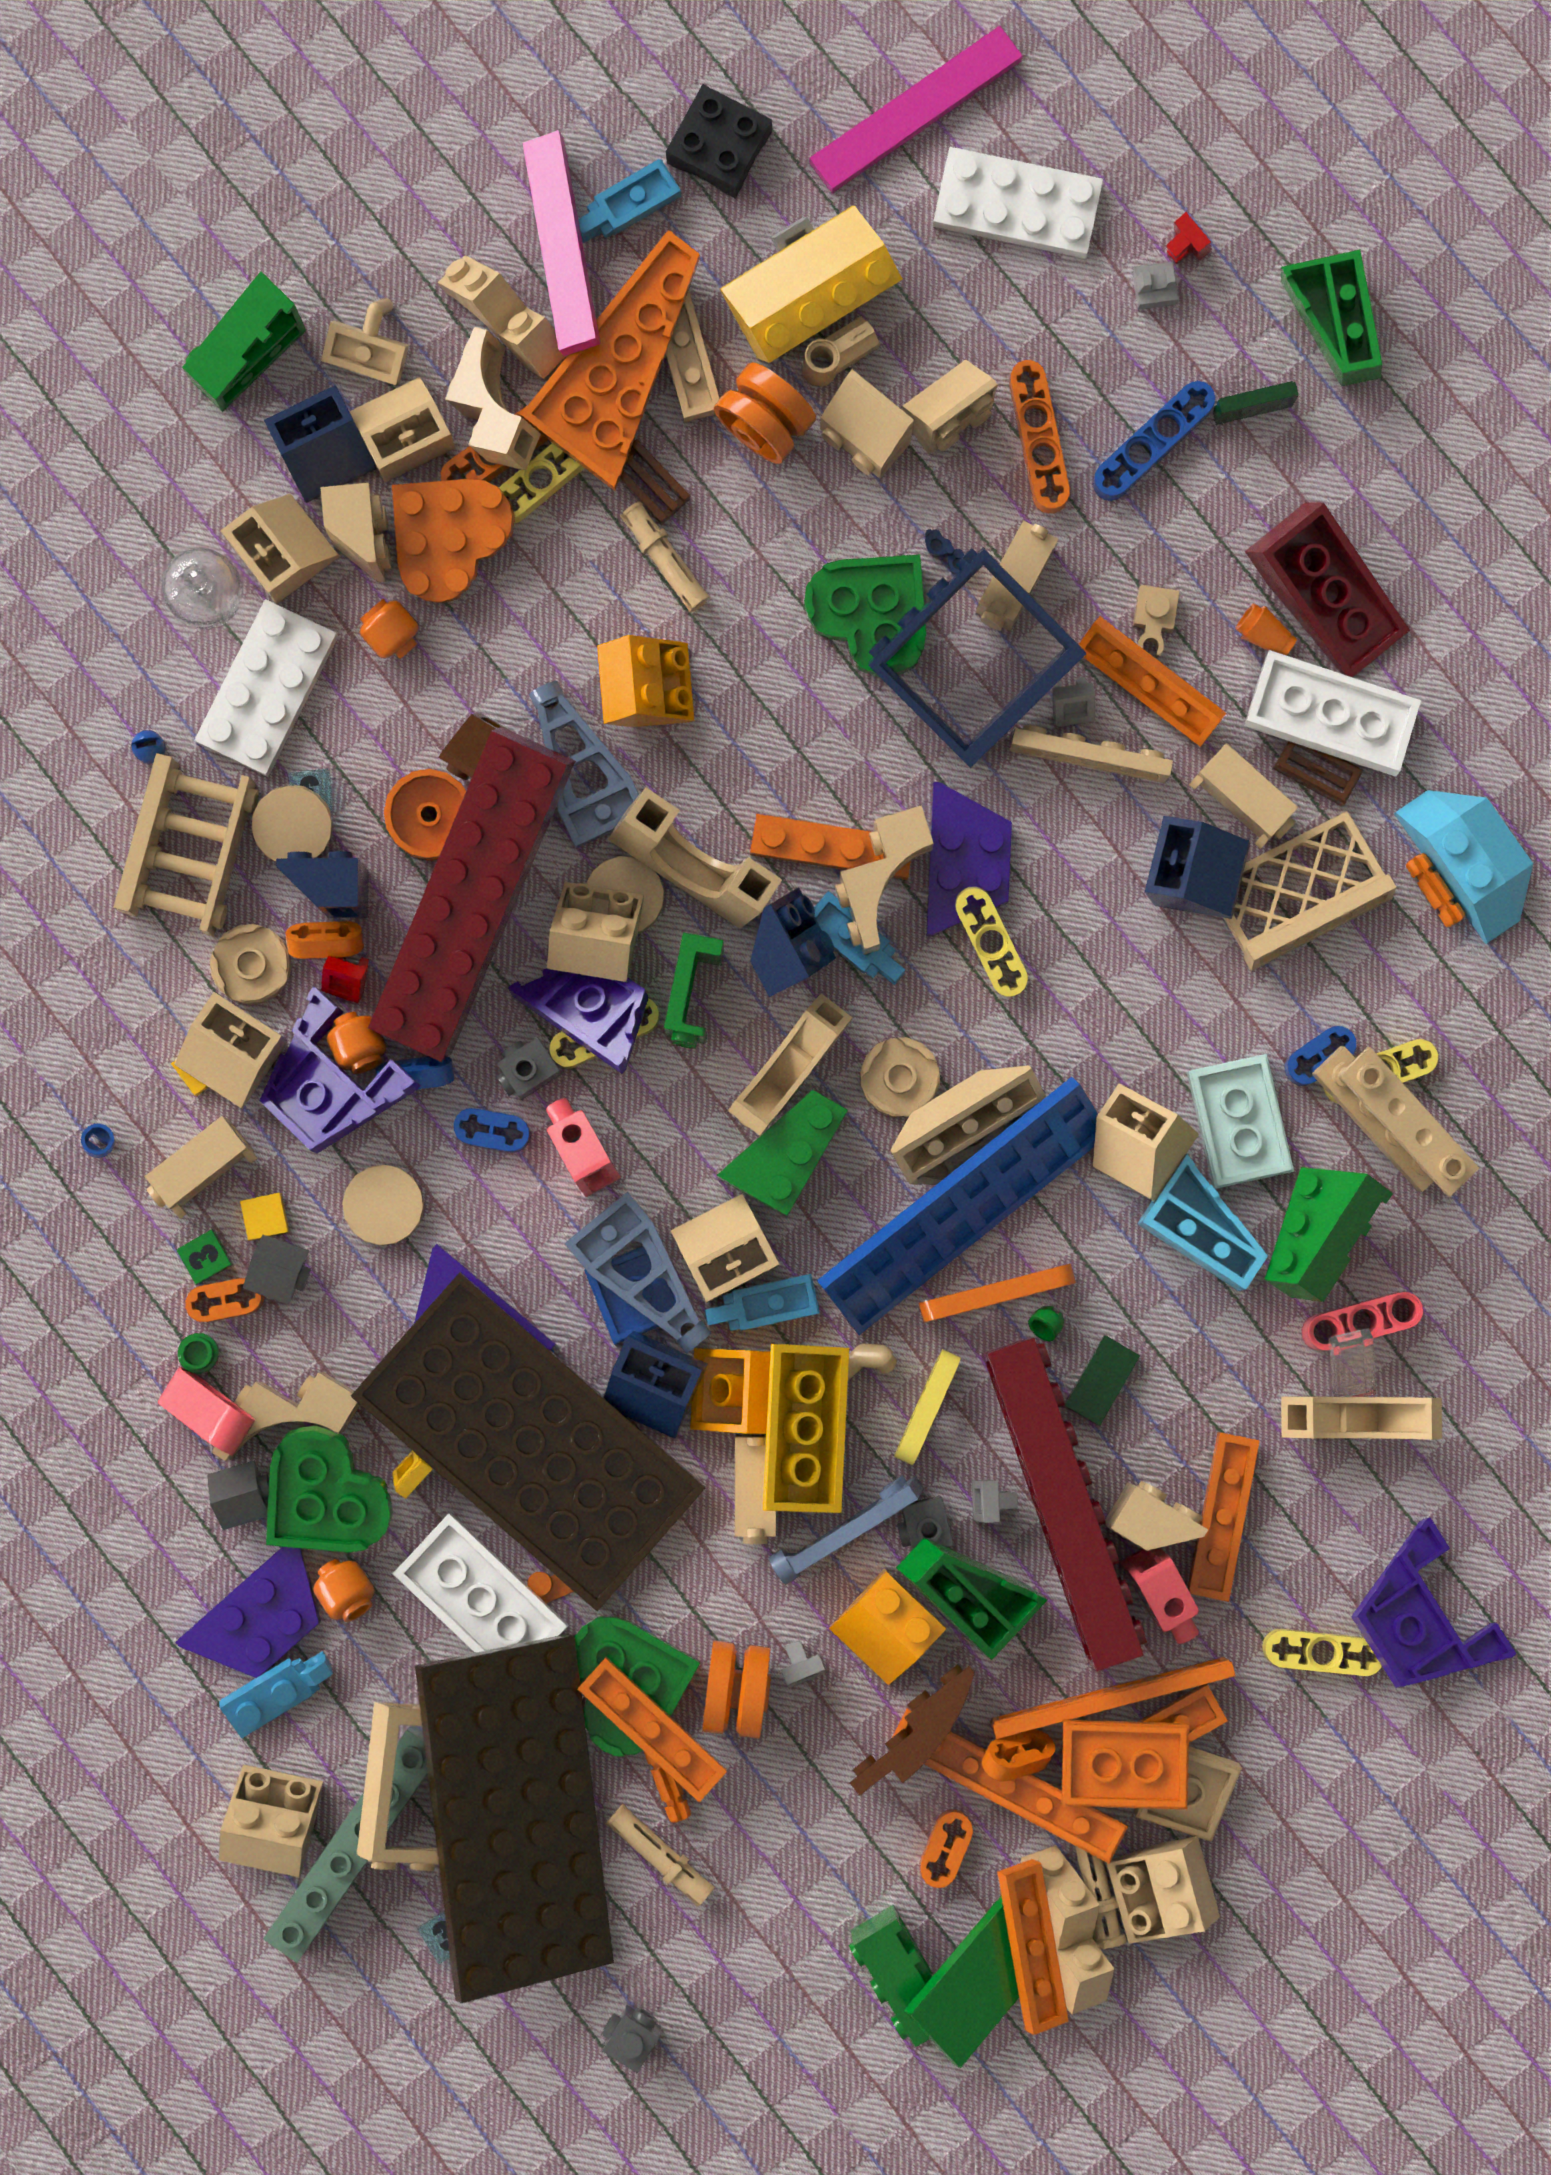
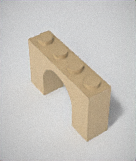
M645 787L628 807L608 840L739 929L743 928L763 911L782 879L750 857H747L739 865H730L696 848L672 824L680 810Z

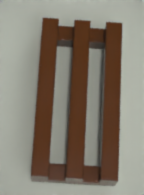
M637 439L634 440L625 464L634 471L668 508L662 512L624 470L619 481L663 525L691 499V496ZM636 454L678 497L676 501L633 458Z
M1290 741L1287 742L1273 767L1274 770L1341 807L1347 802L1364 771L1344 759ZM1297 746L1351 777L1347 781L1292 750ZM1287 759L1343 789L1342 793L1287 764Z

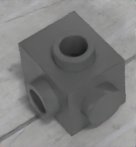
M538 1037L526 1045L522 1041L511 1045L501 1053L504 1059L497 1063L502 1073L496 1076L508 1096L516 1092L521 1100L562 1075Z
M262 1235L251 1258L243 1289L264 1295L271 1300L290 1304L296 1289L303 1292L308 1281L311 1268L305 1267V1262L309 1250Z
M255 1460L207 1474L210 1505L222 1530L267 1517L268 1474L261 1475Z
M940 1495L914 1501L902 1509L904 1522L897 1523L903 1547L910 1546L912 1551L923 1538H927L944 1547L954 1545L943 1499Z
M626 2004L620 2016L613 2013L601 2033V2036L606 2038L602 2051L638 2074L660 2038L661 2026L657 2024L658 2020L646 2010L639 2007L635 2010Z

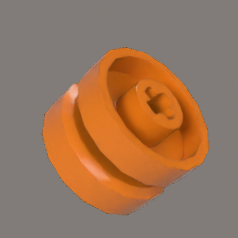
M748 363L736 378L738 391H726L714 405V412L720 422L741 443L764 459L775 464H781L794 449L792 436H804L816 421V414L804 397L788 382L760 364Z
M434 769L413 771L399 779L388 793L384 807L386 829L395 844L414 858L426 861L438 860L466 793L462 783L448 773ZM426 807H433L437 813L436 819L432 822H426L422 819L421 814L426 812Z
M713 1640L702 1732L723 1734L728 1729L730 1709H738L736 1723L738 1735L760 1739L763 1712L768 1710L771 1674H768L770 1647L749 1645L745 1650L743 1670L735 1669L737 1653L735 1644L733 1642Z

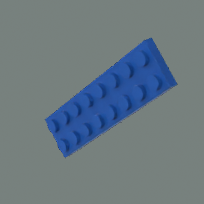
M1070 1077L817 1280L858 1335L862 1334L1094 1148L1098 1113L1082 1086L1073 1077Z

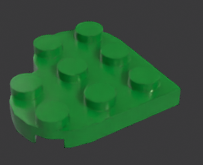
M921 554L843 559L830 562L822 566V569L816 572L806 585L804 607L808 621L812 624L814 631L819 636L827 637L831 640L846 641L850 656L861 672L878 676L868 666L869 661L873 658L869 651L883 636L886 635L891 640L902 629L897 623L912 607L915 606L919 611L924 607ZM926 624L887 662L898 675L915 668L925 647Z
M318 1426L300 1427L289 1431L274 1450L270 1464L266 1545L348 1553L366 1550L368 1546L378 1542L386 1533L393 1514L392 1501L387 1491V1484L381 1477L373 1476L370 1473L354 1468L353 1455L349 1449L347 1438L342 1434L334 1433L332 1430Z
M598 1616L586 1623L575 1635L580 1685L607 1657L670 1716L701 1661L631 1621L616 1616ZM586 1700L583 1710L585 1727L591 1741L603 1752L618 1757L636 1755L643 1751L591 1701Z

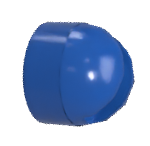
M143 730L137 733L132 740V752L143 763L153 764L156 753L165 754V742L154 731ZM156 740L157 745L138 749L140 743Z
M97 1123L88 1126L83 1131L81 1144L89 1156L101 1158L111 1153L115 1145V1139L109 1127ZM91 1136H94L107 1147L102 1150L90 1142L89 1139Z

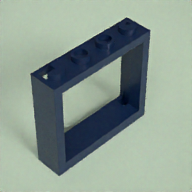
M984 547L978 553L971 548L955 564L960 571L949 582L942 577L926 593L931 600L920 611L915 606L912 607L897 623L902 629L891 640L886 635L883 636L871 648L869 653L873 658L868 663V666L970 768L1087 654ZM984 565L1064 648L990 722L966 743L887 662Z

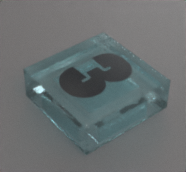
M329 769L288 773L289 786H305L318 793L329 806L330 811L334 810Z
M442 1911L417 1928L438 1964L450 1958L445 1912Z

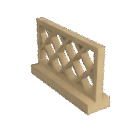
M1346 811L1246 862L1243 876L1250 872L1252 873L1250 879L1242 877L1240 885L1247 886L1242 905L1235 904L1234 911L1239 912L1238 919L1236 920L1233 915L1232 919L1224 918L1242 949L1246 964L1250 971H1253L1392 900L1397 887L1390 875H1385L1350 814ZM1343 825L1351 838L1348 851L1326 845L1325 841L1328 832ZM1322 836L1321 843L1312 841ZM1354 844L1360 854L1352 852ZM1301 846L1318 850L1313 869L1290 863L1293 850ZM1322 852L1346 858L1340 876L1317 870ZM1287 854L1285 861L1277 859ZM1350 860L1366 864L1373 877L1363 882L1344 878ZM1265 864L1283 868L1278 886L1255 881L1257 869ZM1287 870L1310 876L1305 895L1282 888ZM1314 878L1338 884L1334 897L1325 901L1309 896ZM1342 885L1350 887L1349 889L1340 893ZM1252 888L1275 894L1269 913L1246 906ZM1279 896L1302 902L1299 914L1291 919L1275 915L1274 911ZM1306 904L1314 905V907L1305 911ZM1247 914L1267 920L1264 932L1248 940L1240 927L1243 915ZM1271 922H1275V923H1278V924H1279V925H1277V926H1275V927L1269 929Z

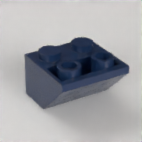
M336 385L264 420L305 503L321 496L320 487L345 485L377 469Z
M1163 816L1144 892L1154 906L1232 919L1250 841L1201 821Z
M289 852L287 853V858H276V867L328 918H368L369 870L359 858H353L352 852H328V858H312V853Z
M799 887L764 907L750 962L769 997L809 978L836 959L833 953L834 945L830 936L821 930L814 917L815 909L811 900L802 894Z
M633 1331L627 1336L611 1372L604 1398L626 1417L675 1439L708 1363Z

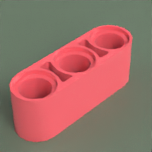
M1399 1292L1315 1314L1307 1318L1303 1323L1301 1329L1302 1339L1308 1347L1319 1351L1333 1350L1391 1334L1417 1325L1423 1315V1305L1414 1294ZM1399 1299L1404 1300L1409 1306V1316L1403 1322L1395 1319L1392 1314L1393 1304ZM1359 1310L1365 1311L1371 1320L1369 1329L1364 1333L1357 1331L1353 1325V1317ZM1320 1321L1327 1322L1332 1329L1331 1339L1325 1344L1319 1343L1314 1336V1328Z
M182 1367L177 1369L157 1401L163 1408L208 1443L233 1456L255 1422L254 1417L201 1377L188 1372Z

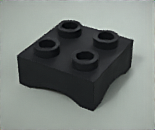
M702 84L666 150V162L678 170L686 171L702 178L723 193L736 199L755 159L772 133V119Z

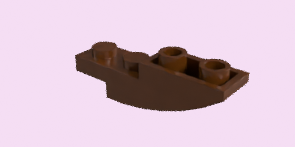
M957 1664L939 1679L944 1685L932 1696L925 1690L907 1704L912 1712L904 1718L914 1731L908 1735L905 1729L901 1730L885 1743L889 1751L876 1761L871 1754L852 1769L857 1777L850 1782V1785L859 1796L891 1771L895 1773L903 1784L933 1755L952 1729L968 1697L975 1675V1670L971 1665L963 1670Z

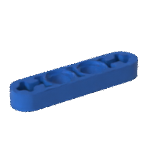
M1193 381L1185 385L1099 466L1094 475L1093 489L1097 496L1107 501L1121 498L1206 419L1212 411L1216 399L1211 386L1202 381ZM1189 394L1193 397H1197L1200 394L1204 396L1205 399L1202 403L1204 408L1199 405L1195 406L1188 412L1185 418L1182 411L1187 407L1191 399ZM1164 418L1173 419L1179 426V432L1174 437H1164L1159 433L1157 423ZM1140 444L1148 448L1151 454L1148 462L1137 464L1131 460L1129 449L1134 445ZM1123 464L1126 471L1119 478L1117 483L1119 488L1117 489L1113 485L1108 488L1104 487L1105 476L1103 474L1106 473L1111 477L1120 470Z

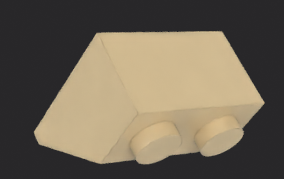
M852 369L820 417V430L823 431L821 434L823 439L836 450L842 447L852 455V462L863 473L870 475L872 472L880 479L911 444L914 419Z

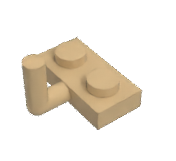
M382 298L371 303L367 309L363 329L338 321L330 322L321 361L398 385L401 380L409 345L378 335L382 316L389 314L393 310L392 301L388 298Z

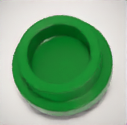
M204 1333L188 1335L182 1340L178 1348V1360L181 1366L188 1372L195 1374L210 1371L216 1365L219 1358V1348L216 1341Z

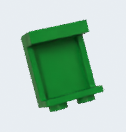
M683 932L664 1025L666 1036L671 1037L673 1045L696 1049L697 1043L706 1044V1028L687 1025L686 1019L697 964L702 962L722 966L724 956L723 940Z

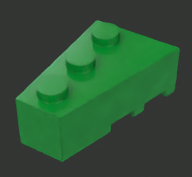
M1361 250L1282 266L1281 283L1341 387L1380 379L1382 360Z
M260 271L201 345L189 353L186 363L182 368L189 380L223 412L307 330L295 304Z
M814 1090L810 1091L716 1175L717 1178L787 1218L845 1118L848 1109Z
M1301 1167L1264 1280L1290 1298L1324 1302L1350 1262L1351 1258L1347 1256L1360 1235L1366 1237L1372 1227L1368 1222L1381 1202L1387 1204L1393 1192L1369 1174Z
M923 1538L896 1567L971 1644L991 1660L997 1656L1048 1600L1028 1584L927 1538Z
M893 1904L851 1929L853 1943L849 1944V1948L860 1967L865 1965L873 1977L870 1984L880 2002L884 2003L887 2001L895 2013L891 2017V2021L901 2039L904 2040L909 2037L916 2048L929 2040V2038L904 2010L934 1974Z

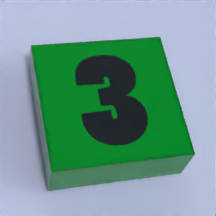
M212 1229L176 1249L196 1285L203 1283L233 1265L216 1232Z

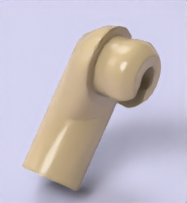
M862 1343L856 1346L849 1353L848 1381L863 1367L878 1369L882 1374L893 1371L897 1360L892 1355V1350L881 1344Z

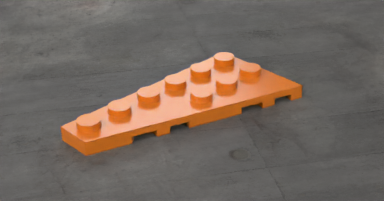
M670 230L665 233L596 319L601 344L568 355L520 414L541 435L614 491H616L700 261V253Z

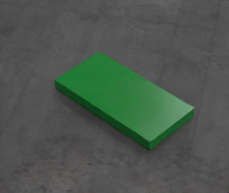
M1002 1896L997 1899L904 2010L950 2062L960 2069L1019 1999Z

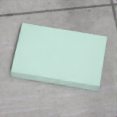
M1267 1054L1187 1072L1210 1176L1215 1189L1294 1172Z

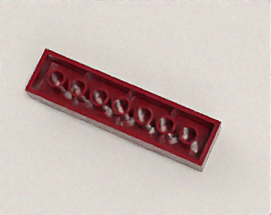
M503 727L491 731L368 1029L440 1062L452 1054L574 767L575 760Z
M1026 1338L982 1353L1088 1664L1098 1672L1144 1656L1141 1645L1147 1643L1146 1636L1140 1620H1136L1134 1615L1130 1616L1127 1605L1132 1604L1133 1599L1126 1580H1122L1120 1576L1117 1577L1113 1565L1120 1563L1112 1540L1108 1541L1107 1537L1103 1538L1100 1526L1106 1524L1104 1514L1098 1500L1095 1501L1089 1497L1086 1486L1092 1485V1480L1085 1461L1077 1460L1072 1447L1079 1445L1072 1423L1062 1419L1059 1407L1065 1406V1402L1058 1383H1050L1045 1368L1051 1367V1361L1044 1343L1036 1344L1035 1338Z

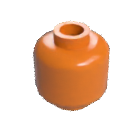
M383 598L360 618V621L363 623L360 628V635L380 658L386 659L396 654L401 659L418 644L413 637L419 630V624L398 600H391L387 603Z
M355 1011L334 1020L336 1026L327 1036V1042L338 1066L343 1070H351L354 1075L370 1071L379 1066L383 1061L381 1057L387 1049L383 1036L368 1029L372 1017L358 1016Z
M334 1559L319 1569L318 1574L320 1577L316 1581L313 1591L331 1619H344L345 1622H351L364 1615L372 1607L371 1599L375 1593L374 1586L356 1561L340 1562L339 1559Z

